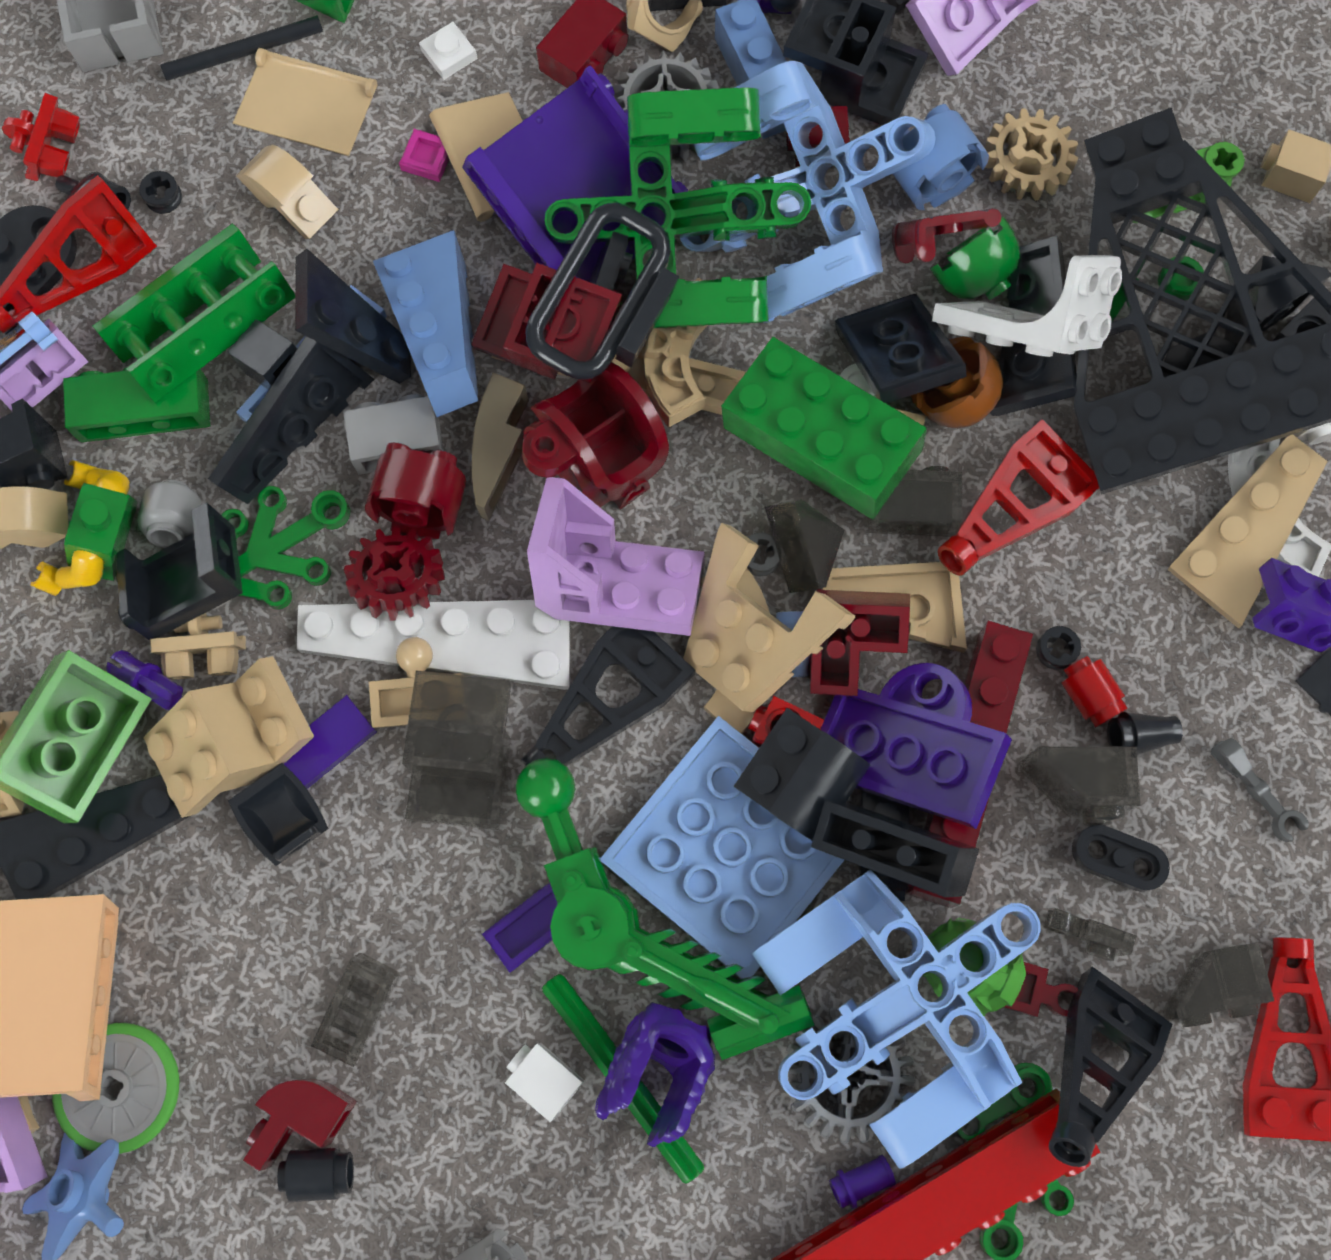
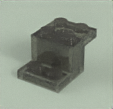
M416 670L402 764L412 773L405 814L407 821L499 830L511 738L506 732L512 685L510 680Z

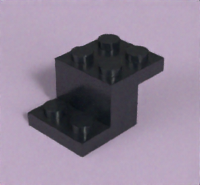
M806 0L783 50L784 57L822 71L820 92L829 105L847 106L849 113L882 126L902 116L925 67L929 53L890 39L896 7L879 0Z

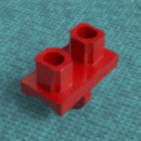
M44 93L34 125L32 124L34 114L28 110H21L19 118L8 117L4 120L2 126L3 133L12 139L10 149L13 152L22 153L24 146L28 145L23 159L24 164L27 166L25 178L39 181L40 174L53 177L65 175L70 159L69 152L50 146L51 139L55 137L75 143L80 128L79 116L58 108V97Z

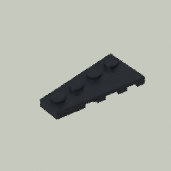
M158 775L96 793L79 823L64 824L39 810L0 821V867L16 900L48 898L190 816L181 817L175 802L168 794L167 786L162 776Z

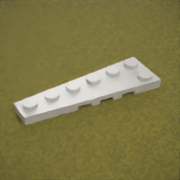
M535 600L429 602L430 607L428 609L421 607L419 604L414 606V617L409 618L404 610L398 611L395 621H390L387 611H383L380 616L374 618L371 615L369 606L360 610L357 604L298 605L297 650L300 653L356 661L365 660L378 664L399 666L396 660V650L399 644L407 638L419 637L427 641L432 648L433 659L430 666L426 669L428 671L461 673L470 677L493 678L563 690L569 689L571 685L570 621L554 619L537 608Z

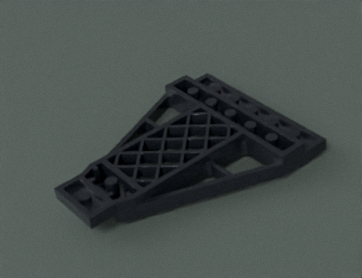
M1172 107L1085 139L1084 147L1095 177L1088 255H1098L1099 243L1105 239L1110 255L1120 257V269L1122 271L1121 288L1130 312L1126 318L1111 323V329L1107 337L1127 330L1135 331L1151 376V380L1146 384L1087 402L1085 401L1090 349L1079 350L1074 410L1101 495L1330 423L1331 322L1276 341H1268L1263 336L1248 291L1253 287L1293 275L1330 315L1331 292L1186 140L1183 141ZM1199 194L1201 202L1188 197ZM1218 198L1282 263L1281 265L1251 275L1244 274L1240 270L1217 203ZM1168 205L1160 220L1144 214ZM1177 205L1199 213L1190 232L1167 224ZM1206 217L1215 243L1196 236ZM1124 221L1116 234L1113 224ZM1133 221L1155 229L1145 248L1123 240ZM1161 233L1184 242L1174 261L1152 252ZM1191 245L1214 254L1204 273L1181 264ZM1122 250L1139 257L1130 274ZM1220 257L1229 284L1210 277ZM1146 260L1168 269L1158 289L1136 280ZM1175 273L1198 282L1188 301L1165 292ZM1204 286L1228 295L1218 314L1194 305ZM1135 290L1153 297L1144 315ZM1234 298L1244 326L1224 318ZM1160 301L1182 310L1172 330L1150 321ZM1189 313L1212 323L1202 343L1178 333ZM1218 326L1242 336L1231 356L1208 346ZM1149 331L1167 338L1158 356L1156 355ZM1249 339L1252 349L1242 352ZM1173 341L1197 351L1185 371L1163 362ZM1203 354L1215 359V361L1197 366ZM1162 371L1170 374V376L1164 377Z

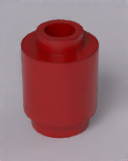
M1086 656L1064 670L1068 678L1061 682L1083 718L1085 720L1090 718L1095 728L1128 709L1122 700L1125 694L1102 659L1092 663L1090 658Z

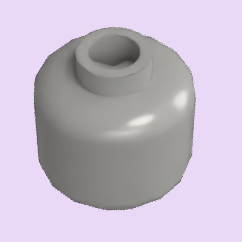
M166 480L164 482H157L147 487L142 495L137 518L138 528L147 537L149 542L155 546L167 548L194 533L192 510L201 505V499L194 490L181 481Z

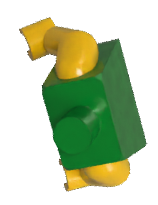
M75 460L69 462V465L73 466V474L69 480H64V484L80 489V493L64 541L68 566L56 568L48 563L40 562L36 569L41 571L36 581L31 582V586L56 596L62 588L93 586L100 579L115 580L117 572L116 553L125 547L138 505V501L127 495L130 482L124 474L118 471L100 469Z

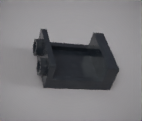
M207 502L192 510L194 533L183 538V540L168 546L144 560L138 559L125 548L116 553L119 617L126 627L136 630L150 642L151 639L158 638L243 593L235 527Z

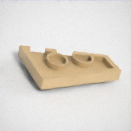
M941 562L827 569L824 581H821V590L910 594L908 639L962 653L966 651L967 644L959 575L950 572Z

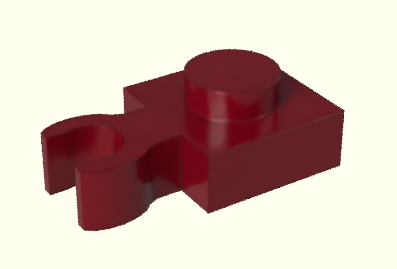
M1024 962L1026 976L1021 990L1012 1006L1006 1005L1002 1008L1038 1017L1040 1006L1043 1004L1053 1014L1067 1017L1068 1010L1059 1006L1058 995L1062 991L1074 994L1079 989L1074 985L1066 983L1054 986L1046 984L1049 969Z

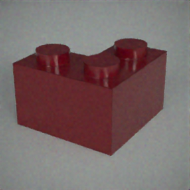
M817 589V592L826 594L854 614L855 618L845 629L838 628L820 645L823 649L817 655L812 654L810 693L858 696L861 651L908 653L910 594Z

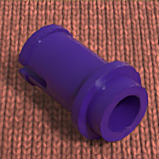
M883 1155L877 1156L878 1158L844 1173L841 1169L835 1171L836 1177L830 1179L829 1184L841 1209L847 1206L854 1209L858 1207L857 1201L889 1186L893 1187L896 1184L890 1165Z

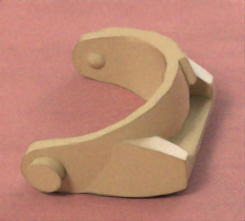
M627 0L628 28L664 50L673 52L684 41L695 19L702 13V1L689 0L681 15L675 21L666 26H661L653 18L649 10L648 0Z

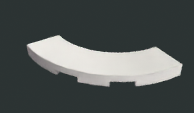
M1280 439L1228 455V474L1232 496L1239 491L1278 448ZM1298 518L1277 560L1291 566L1297 565L1306 572L1319 577L1330 553L1331 543L1313 533Z

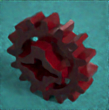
M394 526L392 534L385 536L384 532L378 529L376 530V540L371 542L364 537L360 539L363 549L361 552L350 550L348 555L352 564L344 566L347 589L350 597H354L357 607L362 610L369 606L371 615L374 618L380 616L383 611H387L390 621H395L398 611L403 610L409 618L414 617V606L419 604L421 607L428 609L430 607L428 594L439 596L441 593L438 581L445 580V573L440 550L434 549L432 539L429 536L420 540L417 529L412 528L406 536L401 535L399 526Z

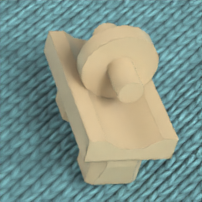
M204 613L174 629L175 633L189 632L190 635L151 639V653L161 655L164 676L170 680L194 678L193 654L207 653L208 675L237 674L238 650L246 649V637L244 635L237 636L234 631L208 634V630L222 629V618L220 615L207 616Z

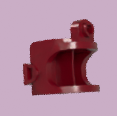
M613 362L602 374L592 378L590 383L578 380L557 396L541 400L530 407L539 419L524 430L522 458L525 466L533 474L540 477L549 478L559 475L560 478L566 479L600 508L609 501H613L621 510L650 489L648 480L662 468L667 460L669 453L668 438L654 405L639 384L623 368Z

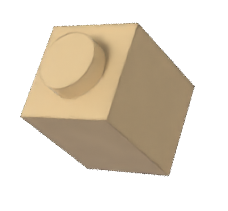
M1289 129L1279 145L1271 143L1263 158L1260 168L1267 170L1261 186L1310 203L1326 183L1330 172L1331 144Z

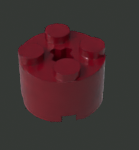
M393 442L387 444L385 452L378 459L365 504L366 514L376 523H379L380 517L392 522L391 531L394 526H399L401 535L406 536L414 528L417 529L420 539L427 536L432 540L439 539L441 531H446L447 536H450L454 532L467 482L463 472L456 467L457 458L442 450H435L430 454L412 450L401 443Z

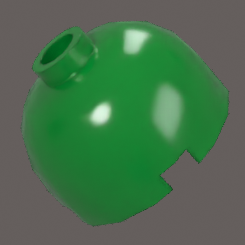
M1004 216L1001 217V221L997 225L998 229L992 231L991 228L988 230L982 228L947 253L951 255L947 258L949 263L944 267L940 268L936 262L930 267L938 282L947 292L962 299H974L985 294L987 299L991 300L1011 286L1007 278L1017 268L1020 250L1014 231Z

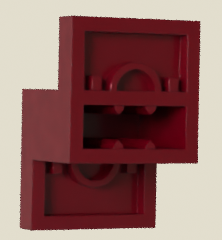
M536 263L531 274L503 264L471 343L473 349L555 380L559 371L542 363L531 353L526 343L525 329L529 317L557 270ZM574 277L545 327V341L550 346L576 360L587 361L591 359L619 312L623 302L622 294ZM583 379L582 381L590 383L592 379Z

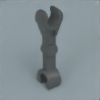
M1229 738L1225 741H1220L1211 749L1210 753L1220 765L1236 778H1240L1247 786L1248 793L1255 800L1259 801L1273 817L1272 830L1278 839L1284 842H1292L1294 840L1293 836L1286 831L1284 826L1287 818L1292 819L1301 831L1309 827V822L1303 813L1296 810L1286 811L1272 795L1268 784L1256 776L1251 770L1253 767L1245 751L1235 739Z

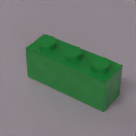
M126 368L123 371L111 373L86 371L78 377L63 378L65 428L80 443L211 427L208 378L201 369L157 402L150 398Z

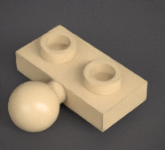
M410 637L403 640L396 650V660L398 665L406 671L407 678L369 681L372 728L467 720L463 674L425 676V670L430 666L433 659L431 646L427 641L419 637Z

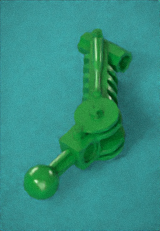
M543 758L534 760L523 768L518 775L515 787L517 800L524 811L533 817L542 819L556 861L544 865L558 904L553 912L550 927L553 943L562 958L575 967L587 970L607 967L618 974L641 971L647 976L636 981L635 983L638 985L648 986L663 983L669 987L657 995L663 998L680 995L691 998L679 1007L685 1010L708 1007L719 1013L709 1017L707 1022L721 1060L815 1026L800 984L793 986L782 995L778 992L767 995L754 988L766 980L761 976L737 979L731 975L744 967L738 964H731L716 968L709 963L721 955L710 952L693 956L686 952L697 946V942L690 940L671 944L664 939L677 933L676 931L665 929L650 933L641 928L638 909H635L626 894L616 887L610 886L596 847L585 850L582 848L568 807L573 802L576 790L574 777L568 767L558 760Z

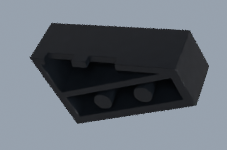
M23 398L12 403L13 412L0 418V488L35 487L50 489L54 486L55 481L68 478L57 430Z

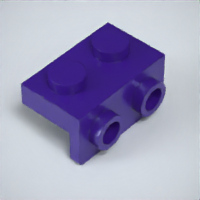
M1270 558L1259 568L1270 603L1252 618L1254 627L1314 651H1325L1331 647V579L1325 580L1306 572L1297 565L1291 566Z

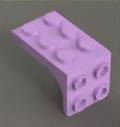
M910 0L905 6L946 75L950 76L958 74L1014 18L1039 0Z

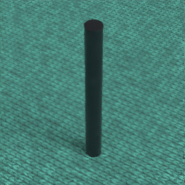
M316 15L160 64L166 81L255 54L259 48L267 50L324 31L319 17Z

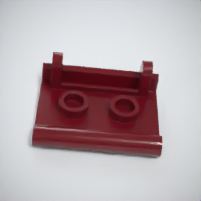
M991 208L897 223L892 229L894 254L899 262L905 264L912 262L915 254L922 262L932 261L936 255L934 235L995 227L1001 221V213L999 210Z

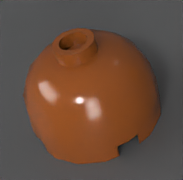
M965 336L949 339V341L966 364L967 377L911 395L912 402L931 421L949 428L970 427L983 420L996 406L1001 397L1003 387L1000 366L993 354L981 342H974L971 337Z

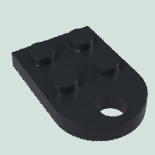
M30 205L16 208L0 218V286L36 240L38 230L48 224L56 211L44 206ZM74 232L69 235L60 249L61 260L69 268L72 266L77 252ZM47 261L43 262L28 277L26 285L32 294L43 295L50 291L63 276L51 262ZM10 303L3 306L7 312L14 310V306ZM18 323L15 324L11 329H9L5 334L7 335L10 331L17 327Z

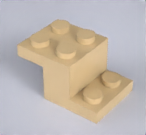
M274 656L258 659L234 683L188 691L143 738L147 744L149 755L155 761L167 786L168 794L175 802L183 818L198 814L219 793L251 785L279 764L286 763L314 735Z

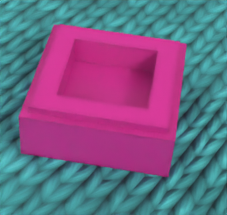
M414 129L399 162V166L402 171L440 182L449 157L439 136Z

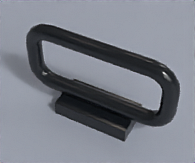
M606 203L596 208L585 220L529 317L525 335L526 343L531 353L542 363L568 377L578 380L592 379L602 374L611 364L615 355L616 360L632 367L674 293L680 277L665 268L671 249L670 240L664 228L653 219L620 203ZM609 222H618L650 240L653 250L596 353L587 361H579L550 346L544 339V330L604 225Z

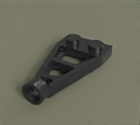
M612 626L596 642L536 744L521 758V761L526 766L534 760L547 758L543 752L544 750H551L554 752L556 760L568 766L664 707L695 675L696 670L654 631ZM611 665H620L641 685V691L636 698L617 708L608 707L596 695L597 683L605 670ZM586 702L603 718V723L585 738L580 740L574 739L565 730V722L580 703Z
M1093 966L1081 975L1077 985L1079 990L1077 993H1074L1068 1008L1058 1120L1048 1145L1050 1152L1056 1159L1074 1167H1082L1089 1163L1095 1144L1103 1137L1160 1062L1173 1025ZM1093 1028L1129 1053V1058L1120 1071H1117L1092 1053ZM1083 1072L1110 1091L1102 1108L1080 1093Z

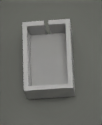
M57 0L64 43L83 72L118 65V57L124 56L127 62L164 54L153 0Z

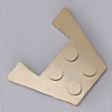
M721 523L716 535L693 621L691 636H689L683 659L696 670L697 674L742 711L754 712L794 676L792 671L811 653L817 655L823 649L820 645L838 628L845 629L851 624L855 615L826 594L815 591L793 630L788 628L738 590L737 584L759 545L734 527Z

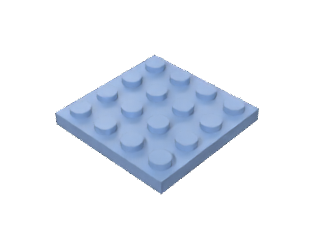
M718 716L607 849L600 860L602 864L709 953L715 952L721 955L717 960L723 965L738 964L744 967L735 973V975L742 979L753 976L760 967L752 953L797 921L843 863L844 859L812 848L813 841L733 787L759 748Z

